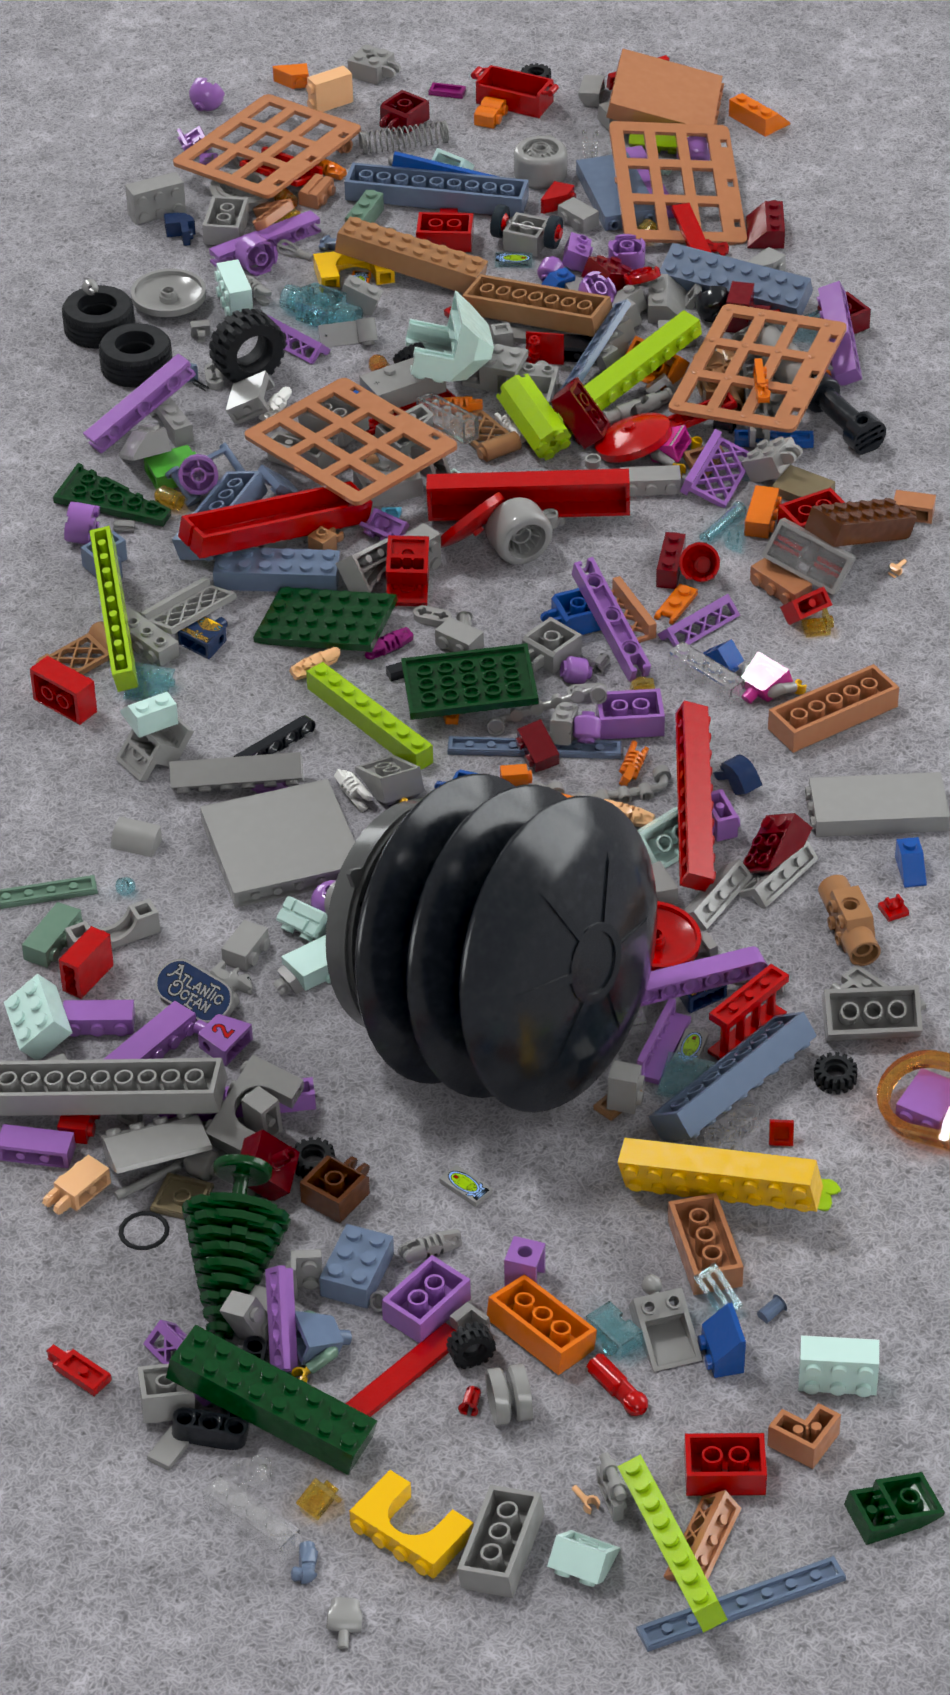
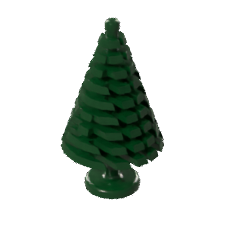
M242 1154L220 1156L213 1164L214 1174L221 1180L233 1184L232 1193L209 1192L210 1196L199 1194L191 1197V1200H186L182 1206L189 1247L192 1249L191 1256L195 1264L194 1270L197 1286L200 1291V1301L204 1307L202 1310L203 1316L209 1322L205 1325L206 1330L224 1340L225 1338H231L234 1331L221 1314V1307L232 1290L249 1295L254 1286L260 1284L265 1269L268 1268L270 1260L274 1257L277 1247L280 1245L284 1234L291 1224L290 1215L285 1209L277 1208V1204L266 1199L247 1195L248 1186L265 1184L271 1179L272 1166L260 1158Z

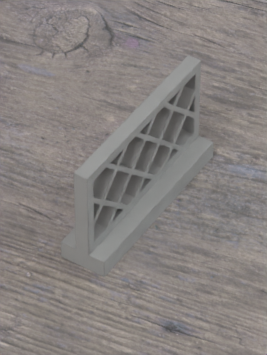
M203 577L140 614L164 632L173 635L237 599L235 592L211 585L210 579Z

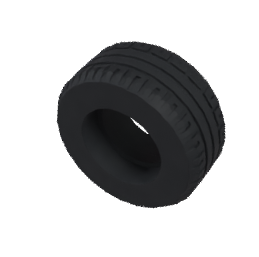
M98 285V292H95L92 296L87 295L83 289L73 292L62 306L63 327L66 337L81 347L99 349L100 341L109 331L121 325L135 323L132 299L124 291L112 286Z
M133 323L116 327L109 331L100 341L99 358L101 372L106 379L116 385L137 388L173 358L171 340L160 328L149 324Z

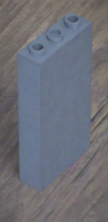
M613 155L576 160V175L593 208L599 211V220L604 230L623 228L617 184H615L614 179L616 176ZM629 169L632 193L650 194L637 169ZM634 204L637 226L657 223L654 205Z

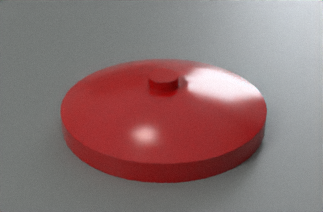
M660 413L633 415L609 426L604 438L595 443V449L601 459L607 462L619 463L635 460L654 452L664 445L672 434V427L668 417Z
M498 492L443 533L441 535V548L458 543L472 534L476 537L485 530L483 526L487 523L488 518L504 501L503 495Z
M657 901V935L651 971L694 961L701 945V931L698 924L683 909L669 903Z

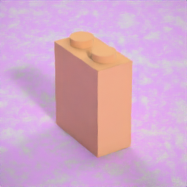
M340 66L307 77V106L325 112L352 103V73L345 66Z

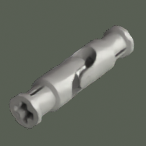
M666 387L661 392H652L638 399L617 405L612 410H603L602 412L611 425L624 418L659 409L660 406L669 404L674 394L669 387Z

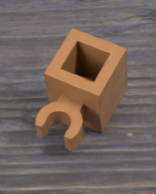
M320 526L308 535V549L337 550V543L343 541L344 532L341 531L336 534L335 527L328 530Z

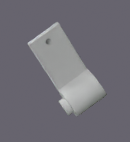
M375 317L318 325L320 343L326 347L357 343L369 346L375 345L374 341L378 340Z

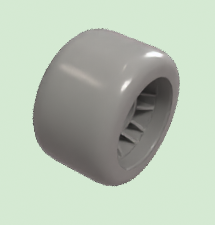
M533 136L522 140L514 150L515 178L529 180V188L548 189L554 181L563 182L567 176V149L565 145L558 139L549 136Z
M518 497L501 503L486 523V537L497 554L510 564L520 565L537 559L544 553L552 539V525L549 519L534 501L527 498Z

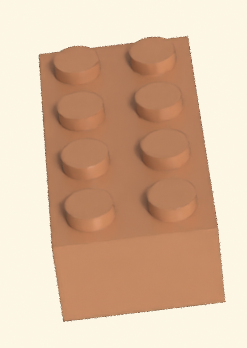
M717 1193L668 1201V1224L693 1295L743 1287L744 1266Z

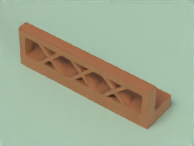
M620 576L613 578L611 591L617 598L616 601L620 608L626 610L624 613L625 618L635 621L633 626L630 625L633 633L638 631L645 634L644 636L637 637L638 642L641 643L656 638L657 623Z
M726 1490L702 1496L684 1533V1537L689 1546H691L690 1548L707 1580L742 1509ZM668 1566L663 1577L667 1580L675 1581L676 1579Z

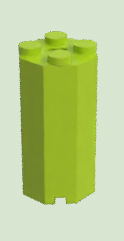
M524 374L525 377L514 375L501 385L500 389L502 392L500 395L497 393L496 397L539 458L549 460L562 449L570 446L571 441L569 439L571 434L529 374Z

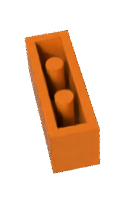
M755 485L745 519L744 536L768 539L770 532H774L775 521L778 520L777 508L779 504H782L779 488Z

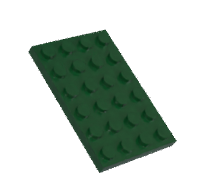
M280 587L253 639L255 643L321 649L337 647L340 650L372 652L398 601L397 595L347 590Z
M527 643L401 658L410 720L539 704Z

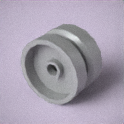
M522 1363L509 1365L506 1377L503 1370L499 1367L486 1369V1391L494 1425L509 1424L512 1413L518 1422L532 1420V1395L524 1365Z

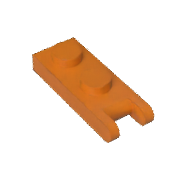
M679 583L657 610L654 619L659 620L661 616L670 618L669 624L673 625L698 595V589Z

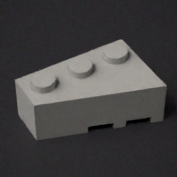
M422 403L405 411L433 427L434 414ZM380 423L376 425L375 437L379 438L392 431V429ZM403 437L390 446L408 456L411 453V447L416 443Z
M276 431L271 437L286 448H290L302 441L301 438L291 432ZM333 436L331 439H328V441L338 446V437ZM316 447L300 455L321 469L327 468L336 460ZM268 453V461L292 468Z
M388 538L335 563L349 591L370 593L374 584L381 579L380 576L386 571Z

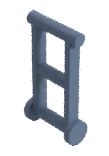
M226 442L219 446V450L207 456L213 460L224 454L236 471H245ZM175 466L167 471L165 476L167 479L172 478L187 499L186 506L190 507L198 503L202 495L190 494L183 488L178 477L179 466Z

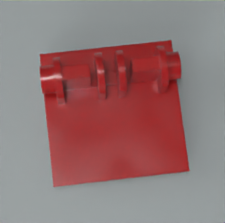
M526 331V349H528L526 362L536 364V362L544 360L548 364L564 365V334Z

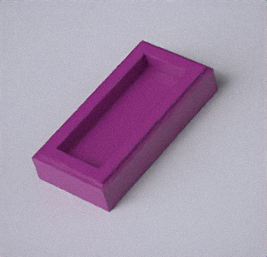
M433 82L428 95L462 99L466 92V86Z

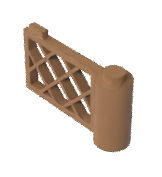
M477 410L450 420L448 425H446L450 432H456L477 450L479 459H484L486 462L522 448L520 436L516 431L509 432L483 410ZM477 416H481L483 419H482V420H479V419H473V418H475V417H477ZM466 423V426H460L456 424ZM470 424L479 425V427H473Z
M104 622L94 623L90 627L89 633L50 655L47 653L37 659L36 663L49 656L61 663H70L69 668L84 675L110 659ZM86 642H89L91 644L90 648L80 647ZM74 653L73 657H63V655ZM78 653L88 654L87 658H78ZM92 654H102L98 658H91ZM75 664H85L81 668H74Z

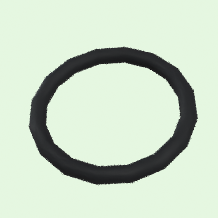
M140 1211L131 1214L123 1220L119 1226L118 1235L121 1242L129 1248L149 1250L156 1248L166 1240L170 1227L167 1220L160 1214L152 1211ZM153 1216L163 1223L165 1229L163 1236L157 1242L147 1246H138L125 1239L123 1234L124 1227L135 1217Z

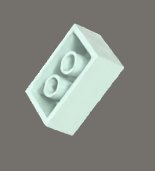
M239 260L216 263L217 271H214V276L218 286L215 287L217 298H220L221 307L224 308L225 316L233 315L232 312L237 310L241 312L242 309H253L252 289Z
M36 974L4 1001L19 1050L35 1060L45 1057L72 1034L56 985L39 974Z
M801 1335L798 1391H804L807 1394H816L818 1392L831 1393L835 1396L857 1394L860 1397L877 1394L879 1340Z

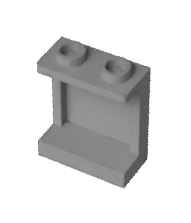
M266 370L232 385L226 412L235 424H240L269 412L270 407L264 400L265 391L274 388L275 384Z

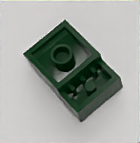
M923 1472L876 1479L873 1487L850 1490L844 1503L866 1545L920 1529L945 1514Z

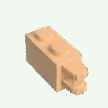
M88 1154L81 1161L76 1162L65 1174L57 1178L54 1182V1188L45 1195L42 1203L47 1208L54 1205L53 1211L58 1215L63 1214L70 1207L78 1211L111 1184L109 1168Z

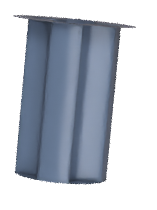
M774 1294L773 1299L761 1308L757 1315L767 1324L782 1310L787 1311V1305L780 1296Z

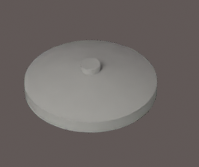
M181 269L152 271L138 278L131 287L133 305L139 311L155 317L185 315L200 307L206 298L204 281L198 275Z

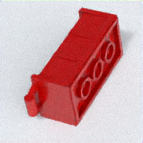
M490 65L488 68L478 66L471 73V78L477 80L476 104H481L485 96L506 100V105H508V111L535 118H540L554 102V94L559 89V86L554 84L553 79Z

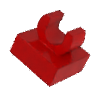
M896 894V897L892 899L886 897L884 901L878 903V909L888 922L909 916V910L904 905V900L899 894Z
M770 1119L769 1145L793 1146L794 1120Z

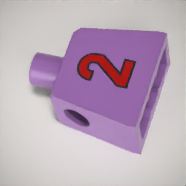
M221 1014L216 1015L209 1023L198 1020L193 1027V1032L198 1034L199 1048L213 1058H222L224 1066H227L253 1040L251 1024Z

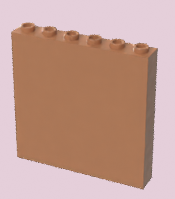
M622 48L606 118L627 122L717 125L724 83H722L723 76Z

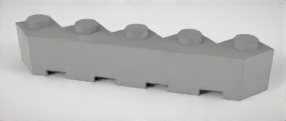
M626 285L615 296L612 307L615 303L625 299L629 300L631 306L596 359L598 368L602 372L627 353L629 349L628 342L633 340L636 335L634 327L642 323L640 312L647 309L648 305L642 288L637 285Z

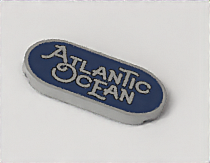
M172 960L166 963L156 976L155 988L158 995L169 1004L176 1001L195 1012L197 1021L202 1020L209 1023L218 1014L229 1017L234 1010V992L231 987L188 960Z

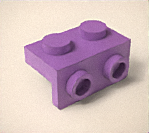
M200 126L185 135L180 128L177 129L180 135L177 138L184 151L205 137Z
M374 508L367 523L361 521L359 524L364 529V534L372 538L376 535L380 537V541L388 538V535L403 536L410 526L406 521L377 508Z

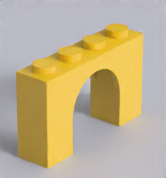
M334 251L313 254L314 271L322 293L325 291L326 286L340 287L339 272L351 267H361L369 270L373 274L376 285L395 283V271L373 265Z
M389 1470L349 1510L351 1528L358 1535L365 1534L371 1538L378 1548L383 1549L385 1547L391 1551L398 1561H406L413 1565L416 1572L420 1575L425 1576L427 1574L434 1579L467 1545L474 1522L452 1509L429 1532L409 1535L398 1531L392 1526L390 1520L411 1498V1482Z

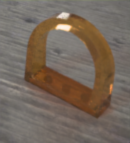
M920 1050L908 1053L894 1061L881 1076L877 1087L879 1110L887 1125L901 1137L950 1152V1106L940 1130L908 1123L900 1119L891 1108L893 1088L903 1076L923 1068H935L950 1072V1053L937 1050Z

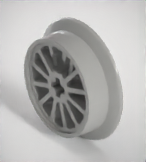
M232 169L225 172L233 174L239 169ZM253 172L245 179L258 184L267 176ZM214 180L210 183V191L213 196L248 198L249 212L253 211L252 209L257 205L266 203L269 200Z

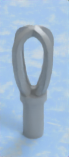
M282 239L277 243L276 249L281 255L300 257L308 261L313 259V254L302 251V249L289 240ZM285 242V243H287V244L293 246L296 250H294V249H292V248H290V247H287V246H285V245H282V243ZM280 248L294 252V254L281 252Z

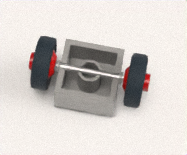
M498 204L491 217L490 233L493 237L503 238V250L538 257L544 246L550 249L558 247L563 235V219L556 215H551L547 219L516 212L510 220L509 207Z

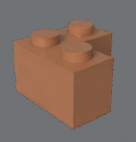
M820 1403L815 1406L805 1420L781 1409L768 1427L767 1446L813 1469L838 1437L841 1414Z

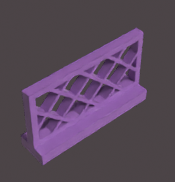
M715 429L687 475L680 492L687 495L690 491L719 507L725 508L746 473L737 456L746 458L749 451L720 437L722 432ZM720 445L728 448L729 452L722 453ZM732 457L735 463L727 464L725 458ZM712 459H720L722 464L714 465ZM730 468H738L740 474H732ZM725 469L727 475L720 476L717 470ZM712 471L715 477L707 478L705 472ZM730 480L732 486L725 487L722 481ZM717 482L720 488L712 489L710 483ZM705 484L707 490H701L696 486ZM723 493L725 500L717 498L715 494Z

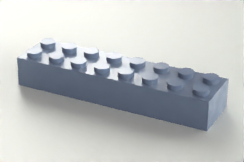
M672 243L660 268L662 274L671 276L686 291H690L695 283L702 286V293L710 290V286L726 287L729 292L732 281L755 283V305L771 306V310L780 309L781 312L802 315L813 292L811 278Z
M797 1012L774 1016L648 1116L663 1141L673 1140V1142L681 1139L692 1140L700 1135L699 1131L702 1128L716 1122L715 1118L730 1111L733 1103L746 1098L749 1090L762 1085L765 1077L775 1074L779 1071L780 1065L793 1060L796 1052L809 1047L810 1041L817 1035L805 1013Z

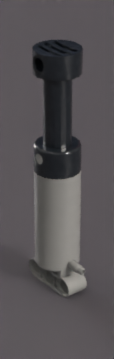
M766 322L755 344L775 347L783 332L782 325ZM749 326L733 334L732 340L742 341ZM793 341L788 349L803 351ZM749 354L745 362L751 358H762L763 366H765L769 357ZM782 359L774 377L780 383L792 384L802 363ZM825 372L808 409L814 413L824 412L843 429L844 442L859 455L878 449L886 436L885 425L869 411L859 413L840 395L838 382ZM812 374L811 378L816 379L817 375Z

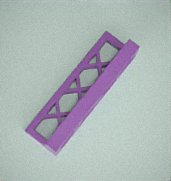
M267 315L281 328L283 334H286V345L288 347L286 346L284 350L313 364L320 353L327 355L331 351L322 343ZM299 341L300 348L293 350L292 343ZM309 348L315 349L311 357L307 358L305 350Z
M726 594L657 635L661 640L669 638L674 649L679 651L740 616V613L729 594ZM724 605L728 606L732 616L728 617L721 614ZM708 614L716 617L714 626L706 623ZM693 623L701 626L699 634L691 632ZM677 632L685 634L684 643L681 645L674 635Z
M670 997L637 1059V1064L642 1065L641 1075L645 1076V1081L657 1085L660 1084L679 1046L685 1029L688 1028L691 1022V1016L676 1013V999Z
M278 1265L265 1269L270 1364L285 1372H292L295 1367H298L293 1268H285V1265Z
M160 1319L143 1344L162 1364H169L171 1351L177 1350L187 1335L176 1323ZM162 1334L164 1336V1348L158 1349L154 1343ZM195 1394V1398L203 1406H207L211 1403L210 1401Z

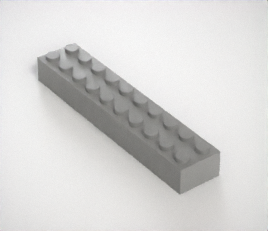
M222 1058L0 1061V1116L219 1113L228 1077Z

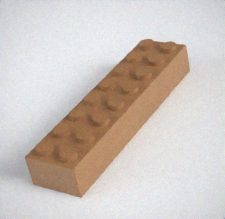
M351 216L337 233L334 251L441 287L456 290L463 294L480 274L486 275L488 261L479 256H472L460 250L450 249L445 245L431 243L429 240L419 239L411 234L400 233L392 228H385L376 223H369L358 217Z
M480 274L462 295L485 318L594 337L612 308L610 296Z

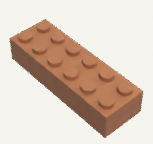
M872 664L769 709L768 730L794 753L898 707L899 686L877 666Z

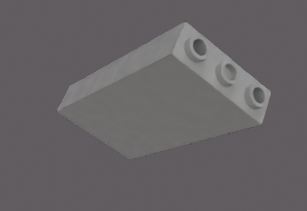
M941 772L809 778V787H805V799L810 800L807 803L808 815H812L810 816V826L813 827L812 830H815L816 837L949 831L950 812Z

